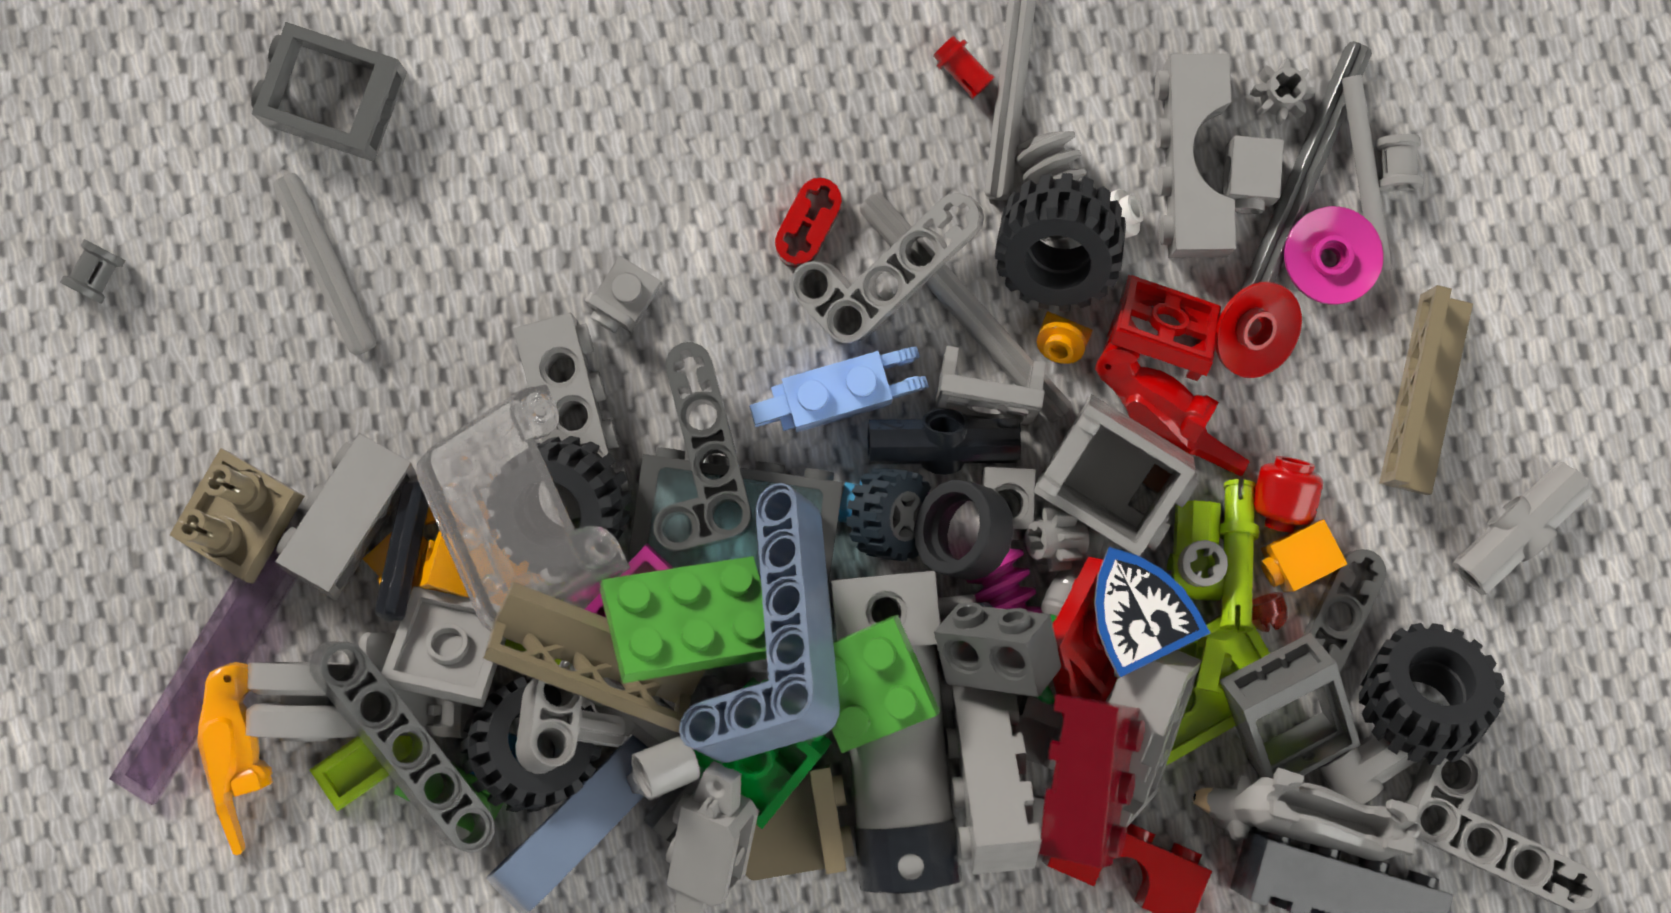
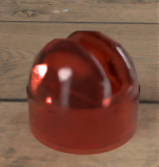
M1271 592L1252 599V623L1256 629L1261 632H1269L1270 623L1275 630L1281 629L1286 624L1288 607L1282 592Z

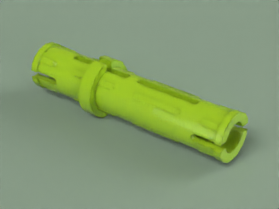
M1233 479L1224 482V523L1220 524L1219 538L1224 540L1223 550L1228 561L1227 571L1224 575L1220 629L1226 632H1233L1235 612H1238V633H1245L1253 630L1254 540H1257L1259 537V526L1254 523V492L1256 483L1244 479L1240 500L1238 499L1239 479Z

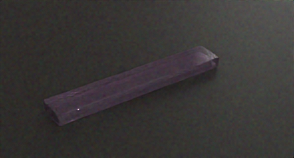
M286 527V529H285L284 533L282 534L281 538L283 537V535L285 534V532H286L289 528ZM281 538L254 584L235 577L109 780L150 805L157 804L198 739L205 682L209 673L226 664L246 662L297 581V578L283 571L275 562L279 557L276 549Z

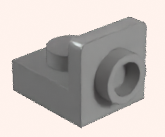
M619 255L596 293L590 292L585 300L588 306L595 310L590 318L613 333H616L620 326L632 333L663 283Z

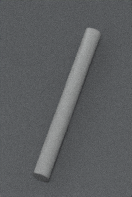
M1362 75L1342 78L1362 212L1363 216L1373 225L1380 237L1383 247V265L1381 272L1392 270L1363 80Z

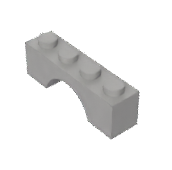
M1170 54L1163 66V70H1157L1155 75L1156 100H1164V118L1157 121L1156 142L1158 148H1165L1166 167H1159L1158 194L1160 197L1167 196V215H1161L1159 221L1160 244L1168 245V258L1228 257L1236 249L1235 200L1218 193L1204 181L1195 164L1193 145L1198 128L1206 121L1223 114L1231 103L1230 54Z

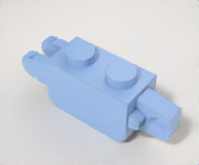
M916 346L908 347L883 355L876 351L782 378V384L771 387L774 398L749 406L754 425L759 427L781 421L783 431L795 428L796 432H800L889 406L892 403V399L924 390L929 387L926 376H914L902 382L888 385L884 371L895 366L913 363L914 360L920 358Z

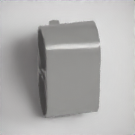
M536 678L525 687L521 704L516 756L520 765L527 771L534 774H545L568 762L575 753L577 741L618 747L622 744L626 731L625 722L622 717L584 711L581 707L583 696L557 686L555 687L561 694L560 707L551 705L546 700L543 691L544 685L549 683ZM538 735L548 736L553 741L555 746L553 759L546 758L539 752L537 748Z

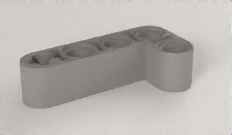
M960 193L948 194L940 199L853 284L832 264L812 261L800 265L793 273L790 283L792 293L797 301L836 341L843 343L862 341L879 328L979 232L984 221L983 209L970 196ZM952 206L961 209L968 206L970 210L965 215L969 222L966 228L958 225L951 227L944 234L952 239V243L947 246L943 237L931 230L930 226L935 223L937 228L943 229L953 219L952 214L949 212ZM922 237L931 240L935 249L934 258L925 266L916 264L910 252L913 243ZM815 270L823 272L828 280L827 291L820 298H815L807 290V278ZM884 272H890L898 281L897 293L890 300H883L875 290L876 279ZM848 306L856 308L862 317L861 327L854 334L847 333L840 325V315Z
M1464 753L1460 760L1455 761L1458 766V777L1449 786L1445 785L1441 776L1442 767L1448 760L1445 758L1441 765H1429L1427 758L1423 760L1404 803L1418 806L1417 823L1415 824L1421 826V814L1429 806H1434L1437 810L1438 821L1436 826L1430 831L1425 832L1422 828L1416 839L1566 909L1584 911L1596 903L1601 890L1600 883L1596 874L1588 867L1468 811L1481 777L1479 765L1473 757ZM1480 828L1484 837L1483 846L1479 851L1471 853L1467 845L1468 836L1471 831ZM1526 850L1530 860L1529 867L1524 873L1517 875L1514 870V860L1518 853ZM1552 873L1566 877L1572 883H1575L1573 891L1569 892L1565 887L1548 881Z

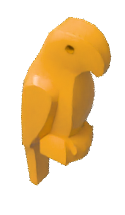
M240 662L223 665L209 673L205 682L204 701L198 727V747L215 809L234 855H240L246 846L235 810L233 796L236 797L261 790L273 783L271 776L273 774L272 768L264 760L259 759V737L245 735L247 707L243 701L250 690L247 689L248 665Z

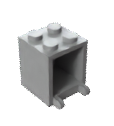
M1091 394L1040 474L1033 492L1129 552L1141 556L1147 546L1153 550L1158 547L1170 527L1168 523L1170 518L1168 515L1174 504L1183 507L1191 497L1199 481L1196 480L1197 474L1195 473L1196 468L1193 456ZM1156 464L1171 474L1144 514L1129 505V502L1153 465Z

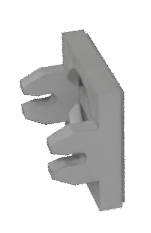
M946 346L934 408L953 409L963 415L983 419H1019L1020 425L1023 426L1032 424L1043 405L1046 363L1033 361V365L1030 367L1027 387L955 375L959 347Z

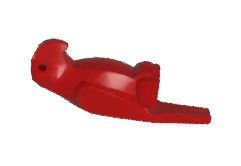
M1111 342L1108 343L1096 363L1095 370L1101 380L1113 389L1131 419L1186 453L1196 455L1238 476H1243L1250 461L1207 432L1206 425L1219 403L1217 400L1208 395H1193L1185 385L1164 371L1141 367L1137 361L1140 353L1111 344Z

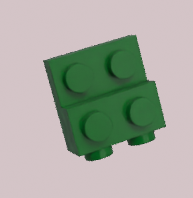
M752 677L741 689L768 682L769 680L763 679L759 682ZM823 734L815 738L724 763L716 761L694 749L693 751L699 765L700 779L713 761L722 764L725 768L734 769L741 773L740 795L752 800L759 811L756 825L763 829L832 744V741Z

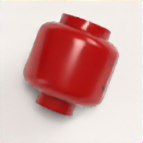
M1276 456L1275 462L1264 464L1260 468L1254 492V511L1266 517L1264 524L1266 527L1292 533L1296 525L1310 524L1314 521L1323 489V479L1314 472V464L1292 457Z

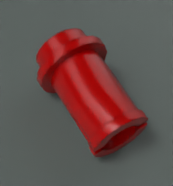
M952 36L933 55L939 62L936 67L939 70L945 68L973 100L995 77L965 47L968 42L965 39L960 42L955 36Z

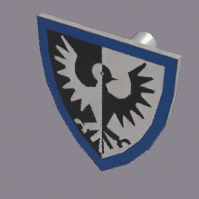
M1108 547L1097 575L1094 605L1097 630L1106 655L1118 678L1210 634L1199 610L1186 591L1163 569L1138 555Z

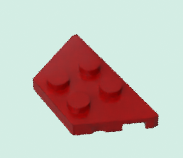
M1087 558L1056 620L1052 623L1061 662V668L1053 678L1057 695L1080 696L1106 701L1118 679L1114 676L1115 670L1106 655L1096 623L1094 601L1097 575L1103 559Z

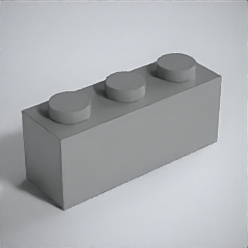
M358 433L352 444L346 442L339 449L332 462V468L335 470L325 486L319 484L313 489L304 506V510L307 511L305 517L297 529L291 527L285 532L276 549L279 557L275 562L283 571L334 600L338 599L397 506L402 486L406 482H412L416 475V471L410 461Z

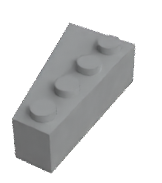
M940 680L943 710H952L954 724L953 728L945 729L948 758H958L960 777H952L955 809L964 808L967 826L958 828L961 859L971 858L973 875L1034 869L1041 837L1039 825L1034 823L1031 781L1023 782L1022 774H1026V750L1022 733H1016L1015 725L1019 724L1016 694L947 684L946 680Z

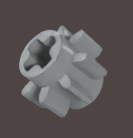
M1285 59L1276 72L1266 65L1259 73L1260 79L1265 84H1257L1250 91V95L1260 97L1262 106L1257 114L1260 116L1269 112L1276 115L1277 125L1283 123L1290 111L1295 117L1301 118L1307 111L1306 105L1301 100L1311 99L1316 93V89L1307 87L1305 77L1309 72L1308 68L1301 71L1290 67L1289 59ZM1284 86L1288 87L1291 91L1290 94L1284 95L1282 98L1277 95V89Z
M1044 508L1043 518L1034 519V522L1027 528L1026 547L1028 553L1033 559L1037 560L1038 565H1048L1050 572L1072 570V561L1082 560L1083 555L1088 550L1089 532L1087 526L1060 508Z

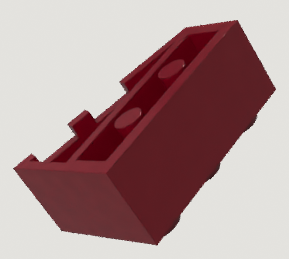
M1055 694L1054 711L1063 712L1064 720L1060 742L1053 740L1050 743L1049 759L1056 760L1052 788H1047L1045 791L1039 854L1098 868L1111 866L1114 857H1121L1125 845L1126 827L1119 824L1123 804L1130 805L1133 797L1135 774L1129 773L1132 751L1139 752L1141 749L1145 722L1138 720L1140 708L1080 696Z

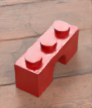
M1130 823L1126 828L1125 845L1121 857L1135 859L1141 869L1142 882L1134 902L1141 908L1153 913H1196L1212 874V870L1199 864L1202 854L1175 842L1171 851L1152 843L1156 834ZM1045 855L1042 859L1046 866L1093 887L1102 868Z

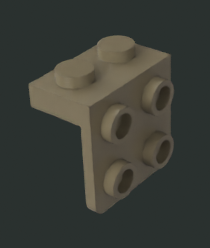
M830 764L813 766L765 827L761 829L756 825L745 874L750 880H761L826 869V875L847 871L845 858L853 857L855 853L850 825L840 827L837 807L847 805L842 774L832 776Z

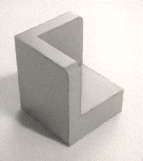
M1023 695L1019 708V724L1015 725L1016 733L1021 732L1023 735L1026 760L1055 770L1056 760L1049 759L1050 743L1053 740L1060 742L1063 726L1062 713L1054 711V705H1048Z

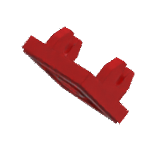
M1128 274L1122 290L1120 303L1107 334L1108 338L1104 349L1111 342V344L1187 369L1186 378L1198 381L1202 375L1207 376L1213 364L1217 340L1216 326L1222 306ZM1158 314L1174 317L1181 325L1167 324L1158 317ZM1131 316L1148 321L1158 331V334L1154 335L1138 329ZM1186 334L1197 338L1195 346L1189 347L1173 341L1174 336Z

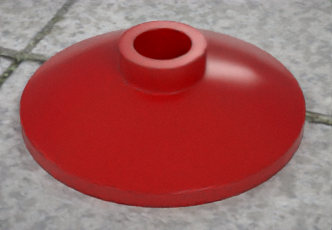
M1259 282L1245 287L1227 303L1216 326L1217 340L1215 346L1218 358L1227 370L1240 377L1257 378L1273 372L1288 359L1298 342L1302 328V312L1295 295L1280 284Z

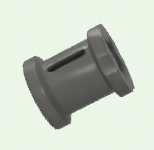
M84 239L81 247L84 249L70 276H63L60 283L102 304L105 299L102 293L115 268L122 267L126 260Z

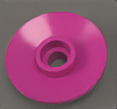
M1327 206L1309 212L1293 226L1285 243L1284 260L1291 281L1301 293L1319 303L1339 305L1360 298L1373 287L1381 273L1383 247L1376 229L1364 216L1345 207ZM1324 250H1331L1335 253L1337 261L1334 267H1328L1322 262L1321 254Z

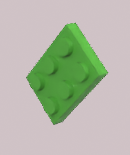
M754 556L602 579L600 593L623 684L767 659L762 587Z

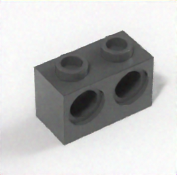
M977 603L958 604L934 631L947 684L1039 697L1061 668L1050 614L1028 612L1021 608L1001 609L984 607Z

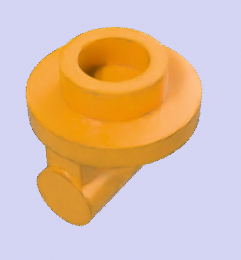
M1047 311L1037 336V347L1043 356L1053 362L1060 364L1074 363L1084 355L1093 329Z

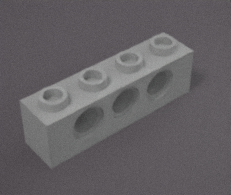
M567 313L513 328L542 442L558 436L561 441L569 436L580 437V446H584L592 441L600 446L597 453L601 457L608 453L612 455L611 449L618 448L619 441L612 419L603 420L599 401L606 400L607 397L600 372H590L586 354L594 352V347L587 324L578 325L573 314ZM563 358L573 360L575 363L573 376L568 381L562 383L552 381L550 372L553 364ZM579 405L585 407L588 413L586 424L579 430H566L563 425L565 412L572 406ZM613 463L611 467L614 471L618 473L623 470L627 481L621 485L622 491H631L625 467L616 468L615 463ZM553 482L563 522L568 524L580 522L581 510L575 496L563 485Z

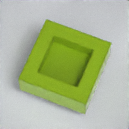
M1211 637L1198 639L1194 657L1202 660L1193 686L1194 688L1217 692L1218 683H1221L1220 679L1229 675L1232 655L1225 653L1227 641Z

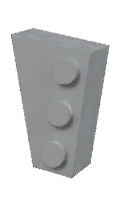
M1178 650L1118 678L1113 693L1105 701L1140 708L1138 720L1145 722L1141 749L1139 752L1132 751L1129 773L1135 774V788L1130 805L1123 804L1119 824L1126 828L1156 796L1202 660Z

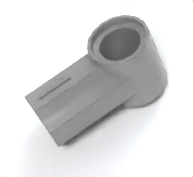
M1373 734L1361 741V746L1318 768L1332 791L1362 805L1373 799L1383 790L1382 784L1415 763L1407 760L1408 753L1400 750L1396 755L1387 749L1390 743L1384 738L1378 741Z
M678 736L633 754V768L626 778L633 794H641L651 801L674 789L698 780L700 770L693 749L686 746L681 737Z

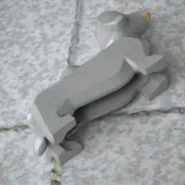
M1281 768L1276 770L1273 779L1262 777L1252 784L1247 776L1241 775L1238 776L1230 789L1202 788L1195 791L1192 797V803L1210 815L1213 824L1222 829L1224 834L1233 840L1248 838L1249 830L1252 827H1257L1282 837L1343 851L1372 861H1382L1400 854L1414 855L1415 841L1422 830L1419 824H1415L1417 823L1418 806L1393 799L1386 802V807L1362 805L1328 788L1304 783L1303 775Z

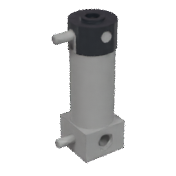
M935 571L831 580L836 640L876 624L871 616V607L876 600L885 598L893 601L897 606L900 621L940 709V712L935 717L849 750L856 815L854 832L860 890L873 893L907 894L930 891L960 883L962 880L961 864L971 863V858L961 859L957 818L953 817L937 642L934 631L940 625L939 618L947 617L958 604L976 603V598L973 594L937 597Z

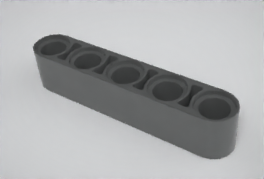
M330 641L318 646L312 653L309 661L310 672L314 680L437 836L445 844L469 853L478 852L487 847L493 839L495 832V821L491 813L364 650L356 644L344 641ZM341 650L348 656L350 667L344 677L335 680L328 672L327 663L333 653ZM375 692L381 699V709L375 718L366 720L360 712V704L366 694ZM407 732L413 742L412 751L408 757L398 761L393 755L392 746L394 740L400 734ZM439 773L444 782L442 793L437 798L428 800L424 792L425 783L431 775ZM471 813L474 818L473 831L468 837L459 839L456 834L457 822L461 816Z

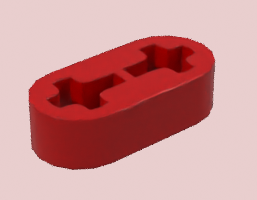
M820 177L805 182L776 235L775 245L778 257L787 266L797 268L806 262L814 261L840 213L842 198L838 186L831 180ZM821 190L829 192L828 202L833 205L831 209L822 207L815 220L808 218L812 203L807 196L809 194L818 195ZM803 225L810 228L805 239L806 245L810 247V250L808 252L799 251L796 256L789 255V245L784 241L787 236L796 238Z

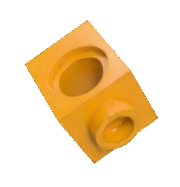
M1324 519L1313 521L1260 548L1265 559L1260 561L1265 577L1274 588L1280 585L1283 593L1294 592L1347 565Z

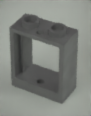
M285 22L281 35H276L271 42L268 52L270 65L264 81L260 80L253 90L251 98L252 115L263 125L375 162L407 71L396 58ZM301 46L373 70L350 133L278 110Z
M1311 633L1220 679L1247 759L1261 778L1268 777L1273 779V775L1278 768L1304 776L1346 754L1350 750L1361 746L1337 663ZM1315 690L1322 713L1263 743L1256 721ZM1309 756L1314 757V759L1310 761L1305 760V758Z

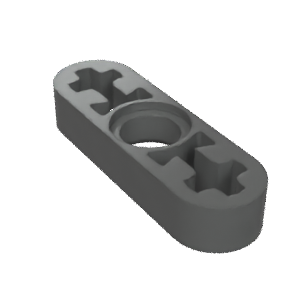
M1367 549L1354 550L1343 555L1347 565L1333 572L1303 634L1305 636L1311 633L1315 637L1319 629L1329 638L1342 640L1340 648L1335 644H1329L1326 650L1337 663L1339 673H1341L1386 578L1384 561L1377 553ZM1365 559L1368 561L1366 570L1373 575L1370 581H1360L1353 593L1363 595V600L1360 603L1350 595L1337 593L1339 585L1344 589L1351 588L1356 574L1349 570L1350 565L1362 563ZM1335 602L1346 604L1352 613L1351 624L1343 631L1332 629L1326 620L1327 610ZM1316 638V640L1323 646L1325 639Z

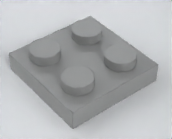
M413 586L406 616L400 621L381 672L392 688L483 708L498 664L483 659L494 619L501 605ZM502 638L501 645H505L507 638Z

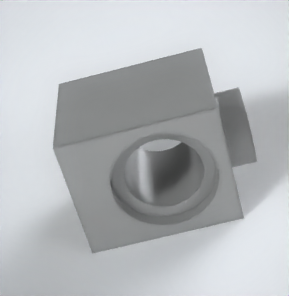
M1234 135L1225 146L1222 195L1235 200V212L1241 214L1264 213V208H1270L1280 199L1284 140Z
M985 467L981 474L982 486L992 488L997 493L1010 492L1019 500V513L1015 518H1012L1014 529L1012 541H1021V532H1026L1028 526L1034 522L1035 492L1033 491L1035 488L1036 469Z

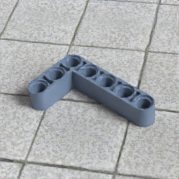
M784 483L773 484L766 488L756 503V524L769 681L699 702L691 706L684 713L680 722L679 733L684 744L721 763L732 762L821 736L832 729L839 717L840 706L821 514L811 501Z

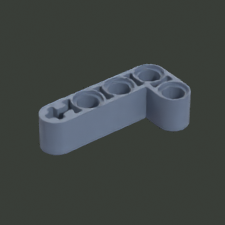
M633 734L595 770L590 779L582 783L584 787L568 797L522 844L516 847L486 877V880L519 913H528L536 907L644 797L641 794L632 793L626 778L633 768L632 755L648 749Z

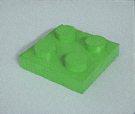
M898 615L833 641L840 708L839 717L831 730L842 753L938 715L940 709Z

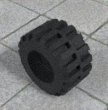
M1050 173L1041 175L1038 184L1030 179L1022 184L1020 193L1016 191L1012 193L1008 198L1007 207L1003 209L995 249V259L998 260L996 267L999 276L1006 277L1005 286L1011 292L1020 291L1019 299L1026 303L1032 300L1039 302L1038 308L1049 310V306L1053 305L1059 306V311H1070L1071 305L1077 304L1080 308L1090 306L1092 297L1101 300L1108 294V286L1114 287L1119 279L1126 232L1125 217H1121L1122 207L1118 200L1110 201L1111 192L1104 186L1099 189L1094 188V180L1085 176L1081 181L1072 179V173H1062L1061 179H1053ZM1049 236H1064L1079 242L1081 246L1071 249H1059L1045 244L1040 239Z
M559 436L549 438L541 444L539 442L511 460L502 469L504 473L495 479L492 488L498 492L489 498V509L496 510L497 515L490 519L493 530L501 529L503 537L498 540L504 550L511 546L516 551L512 558L520 565L529 560L532 562L531 570L538 573L544 572L548 567H550L552 575H563L569 569L574 573L582 570L589 563H593L624 532L621 528L628 523L631 512L623 508L632 502L631 491H622L621 487L627 481L623 470L616 473L611 467L616 460L610 453L604 457L597 453L600 446L590 441L584 446H580V437L569 436L563 441L560 440ZM544 481L561 484L575 496L581 510L579 528H569L560 525L548 515L541 498V489Z
M1422 623L1411 624L1408 631L1401 628L1394 632L1390 640L1387 639L1380 648L1360 684L1363 688L1359 693V704L1365 705L1361 714L1365 723L1374 724L1375 727L1371 733L1378 741L1383 738L1390 743L1387 749L1396 755L1400 750L1408 753L1407 760L1419 763L1423 757L1427 758L1429 765H1441L1445 758L1452 763L1460 760L1464 753L1469 754L1501 712L1499 709L1504 703L1505 693L1500 690L1504 684L1502 673L1493 671L1497 665L1492 655L1485 656L1480 651L1483 645L1474 639L1472 642H1469L1463 638L1464 632L1456 628L1452 632L1444 630L1443 624L1432 623L1429 629H1426ZM1412 682L1424 683L1435 688L1445 697L1449 706L1428 700L1415 688Z
M524 677L515 679L489 695L483 708L477 706L473 710L475 715L467 720L463 729L464 732L468 733V737L461 741L460 753H468L469 760L462 764L465 774L474 772L478 779L471 784L478 793L486 789L490 793L486 801L494 806L506 803V811L516 813L523 809H527L528 813L539 811L576 794L584 787L582 782L590 779L594 774L596 768L591 765V762L600 758L602 747L596 746L593 743L577 741L576 750L571 759L545 774L529 772L517 762L509 747L508 733L512 721L520 717L525 687L535 679L533 677L527 681ZM545 684L543 691L546 700L551 705L560 707L561 694L554 685ZM591 705L586 708L582 707L584 711L595 712ZM552 741V745H553V757H554V754H555V746H554L553 741Z

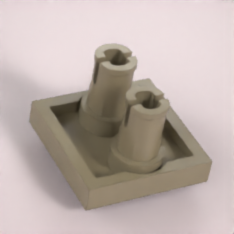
M220 448L169 535L241 580L254 584L305 496L233 453Z

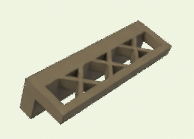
M1436 285L1420 295L1379 484L1423 495H1431L1433 492L1473 303L1450 298L1452 288Z
M512 582L494 619L483 659L679 733L680 722L684 713L690 708L691 696L706 671L705 669L623 684L607 618L516 582ZM504 637L522 644L527 651L520 652L501 645L502 638ZM559 658L571 663L576 671H569L559 667L554 659ZM608 677L620 682L625 690L609 686L603 678ZM652 696L676 703L675 711L658 705Z

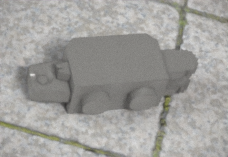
M714 761L704 771L698 788L691 796L685 794L681 798L673 815V823L678 826L676 836L673 838L666 854V862L670 863L666 886L677 890L676 904L674 905V912L706 913L707 905L712 907L722 904L737 881L741 880L746 874L759 811L751 799L740 795L741 773L734 769L725 768L722 764Z

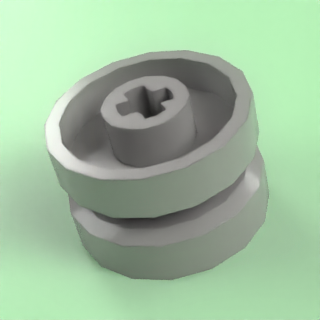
M248 662L247 689L255 694L280 695V703H257L246 709V736L279 738L280 741L293 742L328 741V738L358 736L335 705L330 703L331 700L314 680L310 672L309 662ZM328 662L327 667L330 676L335 680L344 677L349 670L350 663Z

